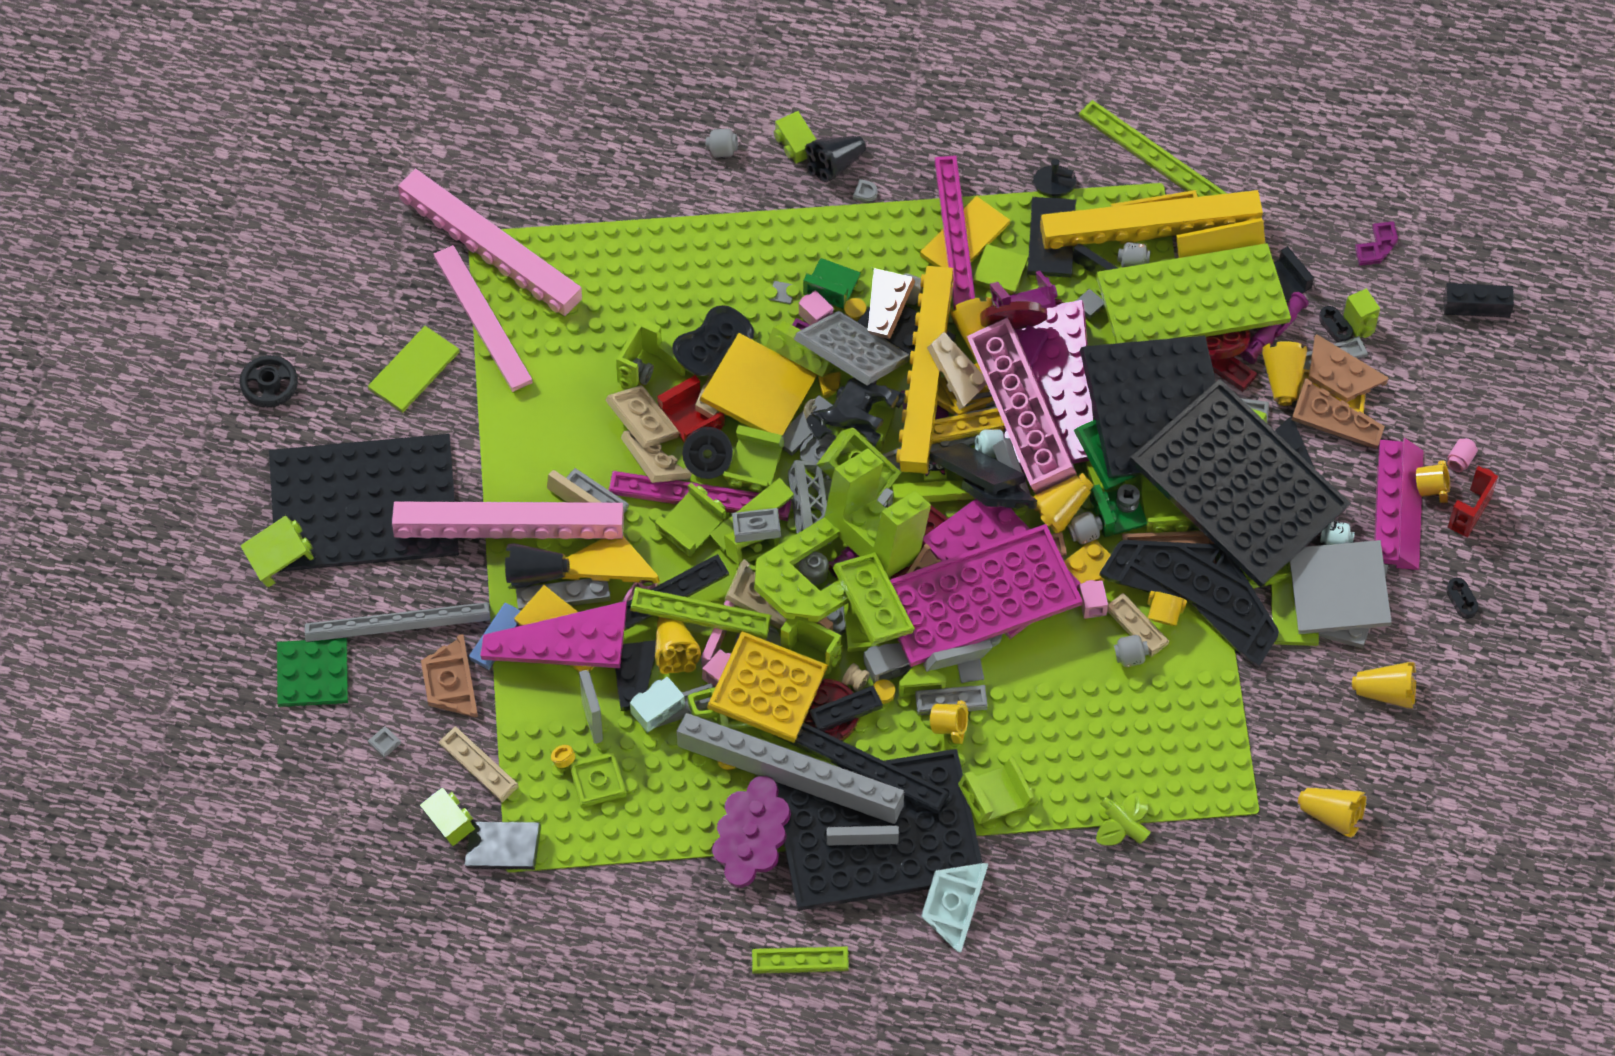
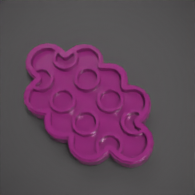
M768 776L754 778L749 783L746 792L737 791L732 793L725 802L726 815L717 824V831L720 837L715 841L712 853L716 861L725 866L724 874L727 881L736 888L749 886L754 881L757 872L772 870L779 860L777 849L786 840L787 834L783 826L788 823L791 817V810L788 803L778 797L779 789L777 784Z

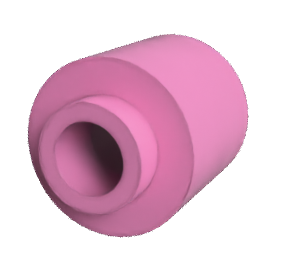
M1467 438L1459 439L1448 455V467L1455 472H1463V470L1467 469L1478 452L1475 443Z

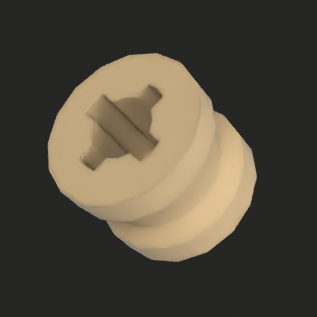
M853 663L847 669L842 683L853 686L854 690L858 692L866 685L870 672L860 670L859 666Z

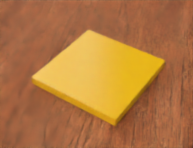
M738 333L699 401L751 428L779 434L783 437L818 374Z
M741 631L711 696L707 709L794 743L828 665Z

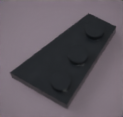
M656 640L628 643L622 646L620 668H615L621 711L630 710V702L633 697L639 693L646 692L649 688L651 672L654 666Z

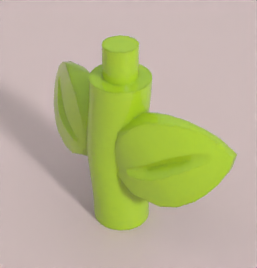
M1141 792L1128 795L1121 805L1116 800L1112 802L1107 797L1100 802L1106 809L1105 814L1110 819L1104 821L1100 826L1096 836L1097 843L1106 846L1117 845L1123 841L1127 834L1137 843L1141 844L1151 833L1137 822L1146 816L1148 810L1147 800Z

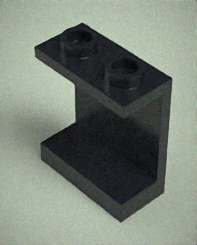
M1288 246L1280 251L1279 260L1275 261L1274 265L1287 303L1291 299L1293 292L1304 293L1311 289L1314 277Z

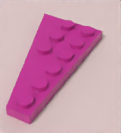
M627 601L484 634L480 655L481 660L620 668Z

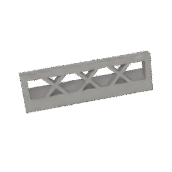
M795 460L788 470L790 490L794 493L792 504L797 533L825 517L827 501L822 470L816 465L818 463L816 461ZM805 468L815 469L816 477L814 479L809 477L805 473ZM810 486L818 491L819 496L816 499L808 493ZM813 506L821 511L822 516L819 519L811 513Z

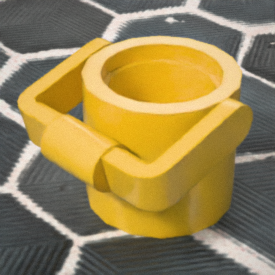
M1439 461L1438 465L1418 467L1416 470V482L1420 496L1439 494L1440 503H1448L1450 476L1446 461Z
M1151 591L1147 602L1151 606L1147 619L1170 626H1177L1179 615L1183 613L1187 600L1170 594Z
M959 700L957 704H934L930 712V726L933 733L951 734L953 743L962 744L968 725V707L966 702Z

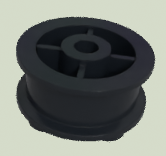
M702 427L696 429L684 442L683 461L687 469L697 477L704 479L718 477L731 464L733 455L731 441L724 432L717 428ZM708 449L712 454L705 456L703 452Z

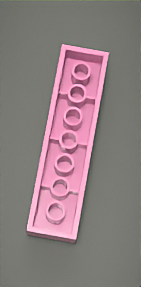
M1005 318L967 336L1029 484L1035 494L1077 475L1009 319Z

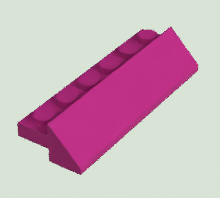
M1406 438L1403 439V442L1380 440L1374 541L1381 540L1384 564H1395L1396 568L1419 570L1422 496H1420L1417 488L1416 470L1418 467H1423L1424 450Z

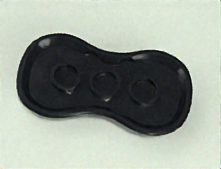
M725 305L716 306L707 313L703 324L699 328L684 333L675 339L672 346L673 354L678 363L691 374L696 376L711 375L716 372L738 333L753 339L754 328L749 320L736 309Z

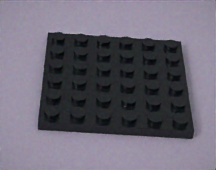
M1205 335L1083 346L1080 349L1108 478L1143 475L1129 462L1131 456L1216 382Z

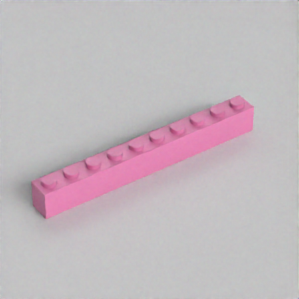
M417 169L411 172L398 185L399 198L404 204L411 205L422 217L426 216L432 220L437 228L446 230L454 240L464 243L469 251L476 252L482 256V259L487 264H493L504 276L514 279L519 287L529 290L537 300H543L554 312H559L566 316L582 300V288Z
M394 502L392 518L394 537L623 539L624 526L623 503Z

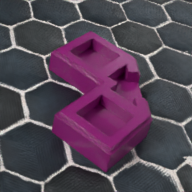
M1394 221L1372 224L1375 242L1355 244L1359 266L1380 264L1398 243Z

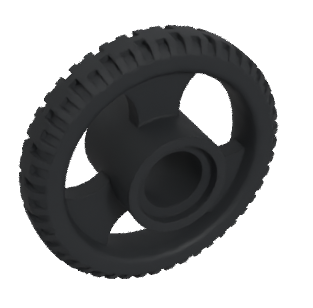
M275 355L259 356L250 361L242 370L239 380L240 389L243 396L253 405L263 408L276 407L286 403L294 395L298 386L297 372L294 366L285 358ZM264 365H277V366H280V369L277 370L276 368H274V367H272V366H264ZM290 379L288 388L282 394L276 396L275 394L281 388L280 381ZM248 381H257L259 390L263 394L261 397L254 395L249 390Z

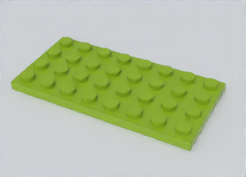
M1268 243L1099 271L1096 274L1115 343L1204 335L1208 337L1289 323L1291 320Z

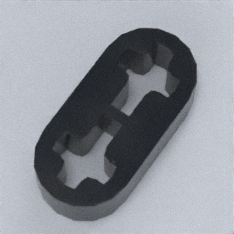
M1333 306L1323 307L1320 311L1319 321L1330 336L1338 343L1351 339L1353 329L1339 310ZM1326 314L1329 316L1334 315L1333 321L1331 318H1325ZM1339 329L1342 332L1347 331L1346 335L1344 336V334H1338Z
M1452 578L1448 582L1446 589L1449 599L1459 616L1465 619L1473 618L1478 610L1476 598L1464 579ZM1454 585L1458 588L1462 587L1461 596L1457 590H1453ZM1464 601L1467 606H1472L1471 611L1463 609Z

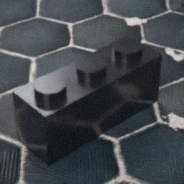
M1447 283L1443 295L1444 315L1510 318L1514 306L1513 286Z

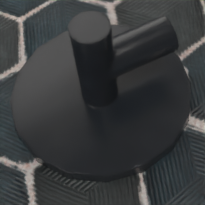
M1053 159L1050 166L1043 167L1035 173L1033 185L1041 194L1059 197L1073 191L1076 186V176L1074 170L1060 166V161Z

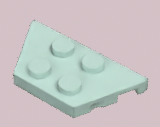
M987 863L937 870L934 873L921 917L957 952L962 951L987 871Z

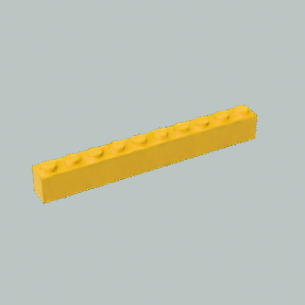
M1255 190L1041 215L1040 229L1044 249H1058L1064 246H1076L1078 243L1082 245L1090 243L1102 244L1108 241H1125L1134 238L1145 239L1152 236L1164 237L1178 233L1185 234L1262 218L1263 210L1259 192Z
M926 266V274L921 275L923 293H919L918 307H921L920 313L916 312L915 326H918V331L913 332V345L916 346L915 351L910 353V364L913 365L912 371L908 370L907 384H910V389L905 390L906 399L904 400V403H907V410L902 411V423H905L904 429H900L899 443H902V447L897 449L896 463H900L901 472L928 474L929 454L932 447L942 372H939L927 347L943 332L947 334L954 284L953 268Z

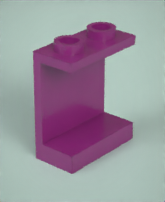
M1041 271L1036 272L1038 288L1009 295L999 282L990 283L992 301L996 308L1010 305V302L1029 301L1040 303L1041 308L1047 309L1056 306L1055 298L1058 297L1055 285H1052L1049 278L1045 277Z

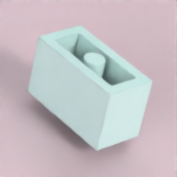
M667 676L662 681L657 680L646 692L635 695L630 702V711L648 733L684 708L685 696Z

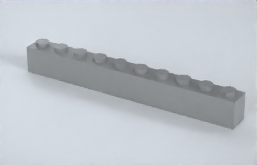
M686 713L677 729L678 747L759 776H768L778 783L895 824L904 806V790Z

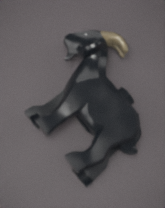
M852 377L845 387L839 388L836 396L837 400L833 406L815 411L817 406H813L815 400L811 399L805 404L804 415L808 428L817 440H821L826 434L833 433L827 428L828 425L844 429L854 428L866 437L869 443L875 446L881 437V434L876 431L883 425L884 421L881 418L868 414L872 409V405L880 401H886L888 407L894 408L896 406L899 409L906 399V394L890 389L886 385H876L877 380L866 385Z

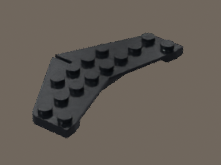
M1122 540L1117 544L1100 571L1099 576L1113 583L1147 592L1166 593L1187 600V603H1190L1250 664L1257 668L1261 666L1278 637V628L1242 570L1224 552L1217 564L1213 563L1221 550L1217 545Z

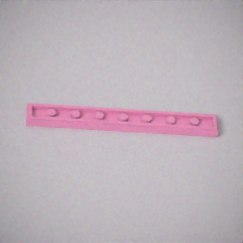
M454 245L434 253L435 261L511 391L514 392L531 384V376Z

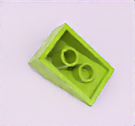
M854 428L840 431L816 464L832 479L834 468L864 450L870 449L884 462L876 499H878L884 489H889L901 473Z

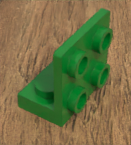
M820 258L812 275L806 274L803 280V294L810 295L816 290L829 304L844 309L860 278V272Z
M1100 484L1094 485L1091 489L1089 500L1096 517L1099 516L1102 522L1103 529L1101 530L1104 537L1147 526V520L1140 502L1135 511L1131 513L1122 512L1116 506L1118 490L1108 493L1106 491L1103 492Z

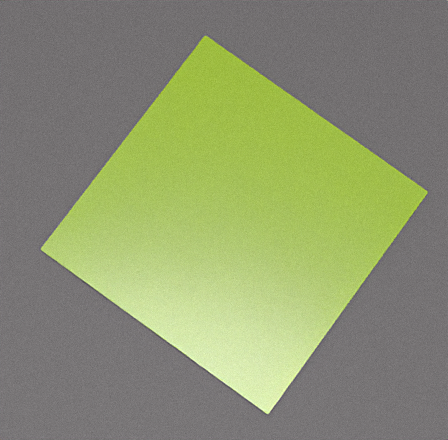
M1162 183L1079 188L1073 189L1067 195L1059 197L1047 196L1039 191L980 195L977 197L1010 219V224L990 245L1029 256L1032 197L1076 200L1075 211L1105 208L1110 207L1114 203L1165 195V189ZM976 196L962 197L963 209ZM939 198L501 229L582 288V300L566 316L559 312L556 313L543 300H537L529 290L519 287L514 279L504 276L493 264H487L482 259V256L476 252L469 251L470 274L532 378L531 384L512 392L473 326L483 502H566L547 489L548 474L553 470L566 478L576 468L607 490H609L613 471L647 476L621 439L623 431L629 430L605 401L608 395L628 389L617 382L616 358L641 318L661 326L662 341H664L679 326H684L685 333L696 330L703 324L707 313L712 308L725 305L736 309L749 320L754 328L752 340L766 347L774 326L783 321L792 325L796 318L806 322L799 315V302L805 296L803 294V280L806 274L812 275L820 258L860 272V278L849 299L858 298L863 300L867 311L871 303L874 268L901 275L908 273L921 278L922 274H926V266H933L920 256V251L943 230ZM1172 236L1132 242L1146 245L1147 250L1150 251L1149 263L1175 259ZM1108 241L1102 244H1083V246L1111 264L1122 268L1121 262H1117L1119 249H1124L1125 244H1120L1119 241ZM983 252L971 263L972 278H974ZM1074 261L1072 263L1071 278L1045 276L1049 278L1050 283L1055 285L1058 297L1055 299H1061L1062 302L1076 301L1089 289L1102 299L1096 275ZM1028 262L1016 294L1038 288L1037 276L1027 275ZM774 281L793 284L786 288V294L792 297L791 304L769 300L777 296V289L773 287ZM973 284L975 298H980V301H986V297L992 299L990 288ZM951 298V306H950V309H951V308L953 309L952 298ZM918 303L916 305L905 304L920 313L921 307H918ZM831 305L833 307V314L837 311L844 314V309ZM1105 307L1091 319L1085 316L1088 346L1115 344ZM949 313L947 330L956 335L954 343L973 364L978 363ZM644 350L637 357L645 364L651 363L654 365L649 382L643 385L639 381V386L642 385L657 404V396L694 376L687 370H685L686 376L679 375L658 356ZM910 359L908 363L877 379L876 385H886L888 388L899 392L909 390L910 384H907L908 370L912 371L913 365L910 364ZM835 366L834 371L829 373L840 372L839 388L845 387L850 378L853 377ZM709 375L697 376L700 380V391ZM817 375L816 380L791 423L804 411L805 404L809 400H815L819 395L823 398L818 382L819 375ZM838 390L832 396L825 398V400L834 405L837 400ZM902 405L899 409L897 407L895 409L881 454L902 447V443H899L900 429H904L905 423H902ZM725 414V426L722 427L721 431L731 441L733 459L739 439L736 434L738 425L749 426ZM828 425L827 428L833 432L832 435L837 437L838 427ZM679 436L676 439L660 443V450L667 456L673 455L678 459L677 464L683 469L687 468L682 455L684 442ZM801 448L793 456L782 449L773 482L781 478L790 489L788 470L795 460L801 461ZM708 449L703 452L705 456L712 454ZM1081 463L1073 464L1078 476L1081 473L1084 474ZM805 468V473L814 479L816 474L809 472ZM946 469L947 480L965 479ZM902 472L893 484L924 482L923 473ZM692 474L690 479L678 480L753 492L749 487L741 486V488H735L728 485L723 474L711 479L700 478ZM1138 475L1125 481L1122 486L1130 484L1138 488L1140 492L1139 502L1143 510L1140 489L1142 475ZM1026 477L1025 481L1027 483L1029 492L1031 496L1034 497L1036 494L1030 486L1029 481ZM812 486L808 488V493L816 499L819 496L818 491ZM1090 494L1074 516L1089 511L1096 517L1089 500ZM618 496L629 504V508L624 513L623 536L659 576L660 582L658 585L718 554L727 568L729 576L688 598L724 605L725 601H727L725 597L740 565L729 558L726 552L724 553L710 536L689 557L656 530L655 521L660 516L665 518L677 504ZM975 499L928 503L947 518H950ZM792 503L788 521L779 520L781 537L778 538L779 544L797 534ZM1027 505L1016 510L1011 508L1030 529L1045 524L1040 518L1041 514L1035 511V509H1029ZM815 506L811 508V513L819 519L822 516L821 511ZM726 512V519L722 523L729 519L732 513ZM1068 525L1062 531L1067 552L1063 560H1066L1086 544L1081 545L1077 541L1073 542ZM1049 526L1048 529L1050 533L1055 534V532ZM1146 526L1109 537H1104L1102 530H1099L1100 537L1097 541L1112 554L1117 544L1122 541V534L1147 533ZM1192 528V530H1188V531H1201V530H1200L1199 528ZM838 537L831 544H827L815 552L822 553L829 562L840 556L841 551L848 545ZM486 538L490 622L493 621L504 603L518 609L516 589H509L508 587L511 583L506 582L505 557H510V551H506L508 544L515 543L565 554L566 558L602 538ZM1219 551L1218 555L1216 556V561H1217V562H1218V560H1219L1220 557H1221V556H1220V551ZM797 562L795 565H797V570L799 571V562ZM829 572L827 579L822 584L815 585V587L821 591L828 584L831 585L839 579ZM558 578L530 586L567 582L574 580ZM610 579L608 581L610 601L573 605L571 607L578 612L623 602L625 595L631 589L634 582ZM1106 579L1103 581L1108 604L1124 593L1148 618L1151 606L1147 602L1150 592L1113 583ZM646 582L643 585L651 586L653 583ZM1186 603L1183 613L1179 615L1177 626L1151 621L1169 640V644L1152 657L1145 655V662L1140 665L1124 667L1121 662H1117L1114 645L1117 644L1119 638L1130 635L1108 612L1106 616L1084 619L1082 608L1078 606L1031 623L1011 639L1002 634L1000 643L992 646V649L983 658H980L984 680L961 683L958 664L935 669L946 677V688L985 685L987 710L968 711V725L962 744L953 743L951 734L933 733L930 726V714H917L915 695L899 696V681L905 675L889 680L895 686L894 699L889 703L883 704L882 709L859 717L858 724L853 733L843 740V742L883 761L957 749L963 775L973 771L975 776H979L1003 768L1008 759L1013 757L1016 764L1021 767L1026 783L1031 786L1034 798L1028 808L978 824L971 810L976 836L1100 827L1104 821L1110 819L1105 814L1106 809L1100 802L1107 797L1112 802L1116 800L1121 805L1128 795L1135 792H1141L1148 803L1146 816L1137 821L1140 824L1256 815L1259 812L1235 648L1190 603ZM652 616L624 631L623 644L656 640L658 616ZM683 622L700 646L702 656L714 628ZM776 628L781 639V630ZM727 631L719 650L721 649L723 652L731 654L735 647L737 633ZM846 632L841 635V645L843 646L841 651L842 661L837 669L833 668L830 674L825 673L822 680L833 679L842 683L847 669L853 663L858 665L860 670H867L864 664V652L866 651L847 652ZM799 640L791 650L824 664L826 662L825 653ZM701 657L694 671L662 674L654 659L648 690L657 680L662 681L667 676L681 693L707 685L708 683L702 679ZM495 661L493 663L499 767L519 785L505 801L501 802L502 822H539L541 824L535 870L505 869L507 872L714 857L712 853L713 845L720 837L717 831V824L726 815L725 802L727 798L737 791L746 792L749 783L754 778L759 777V775L737 767L732 770L722 769L718 765L717 760L678 747L677 729L683 719L656 727L647 733L631 714L630 710H620L615 668L594 667L589 673L601 710L603 735L602 742L594 744L582 705L580 675L578 671L570 665L511 661ZM869 677L863 689L873 686L871 677ZM846 685V686H848L854 693L857 692V691L854 690L853 686H851V685ZM727 716L728 722L735 721V719ZM717 717L705 719L718 724ZM753 726L736 730L834 765ZM561 745L571 746L576 754L574 762L615 752L627 796L581 808L569 766L558 768L551 760L553 750ZM784 844L777 849L778 852L785 851Z

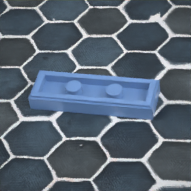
M504 603L484 634L518 627L519 625L514 621V618L521 610ZM482 636L470 653L469 660L489 670L495 661L481 660Z

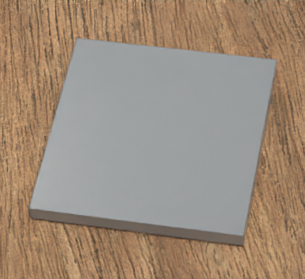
M840 311L797 332L794 337L795 341L866 385L903 366L910 359L908 353L882 337L871 335L866 327Z
M1381 540L1305 547L1290 561L1298 634L1391 626Z

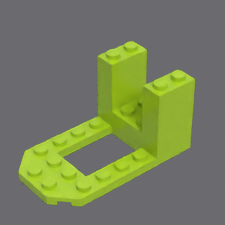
M870 449L864 450L834 468L824 518L756 559L754 590L784 618L795 619V617L808 618V621L819 622L850 602L839 580L820 591L793 566L838 537L859 556L876 552L888 578L913 563L919 555L931 504L914 491L888 508H885L876 499L884 462Z

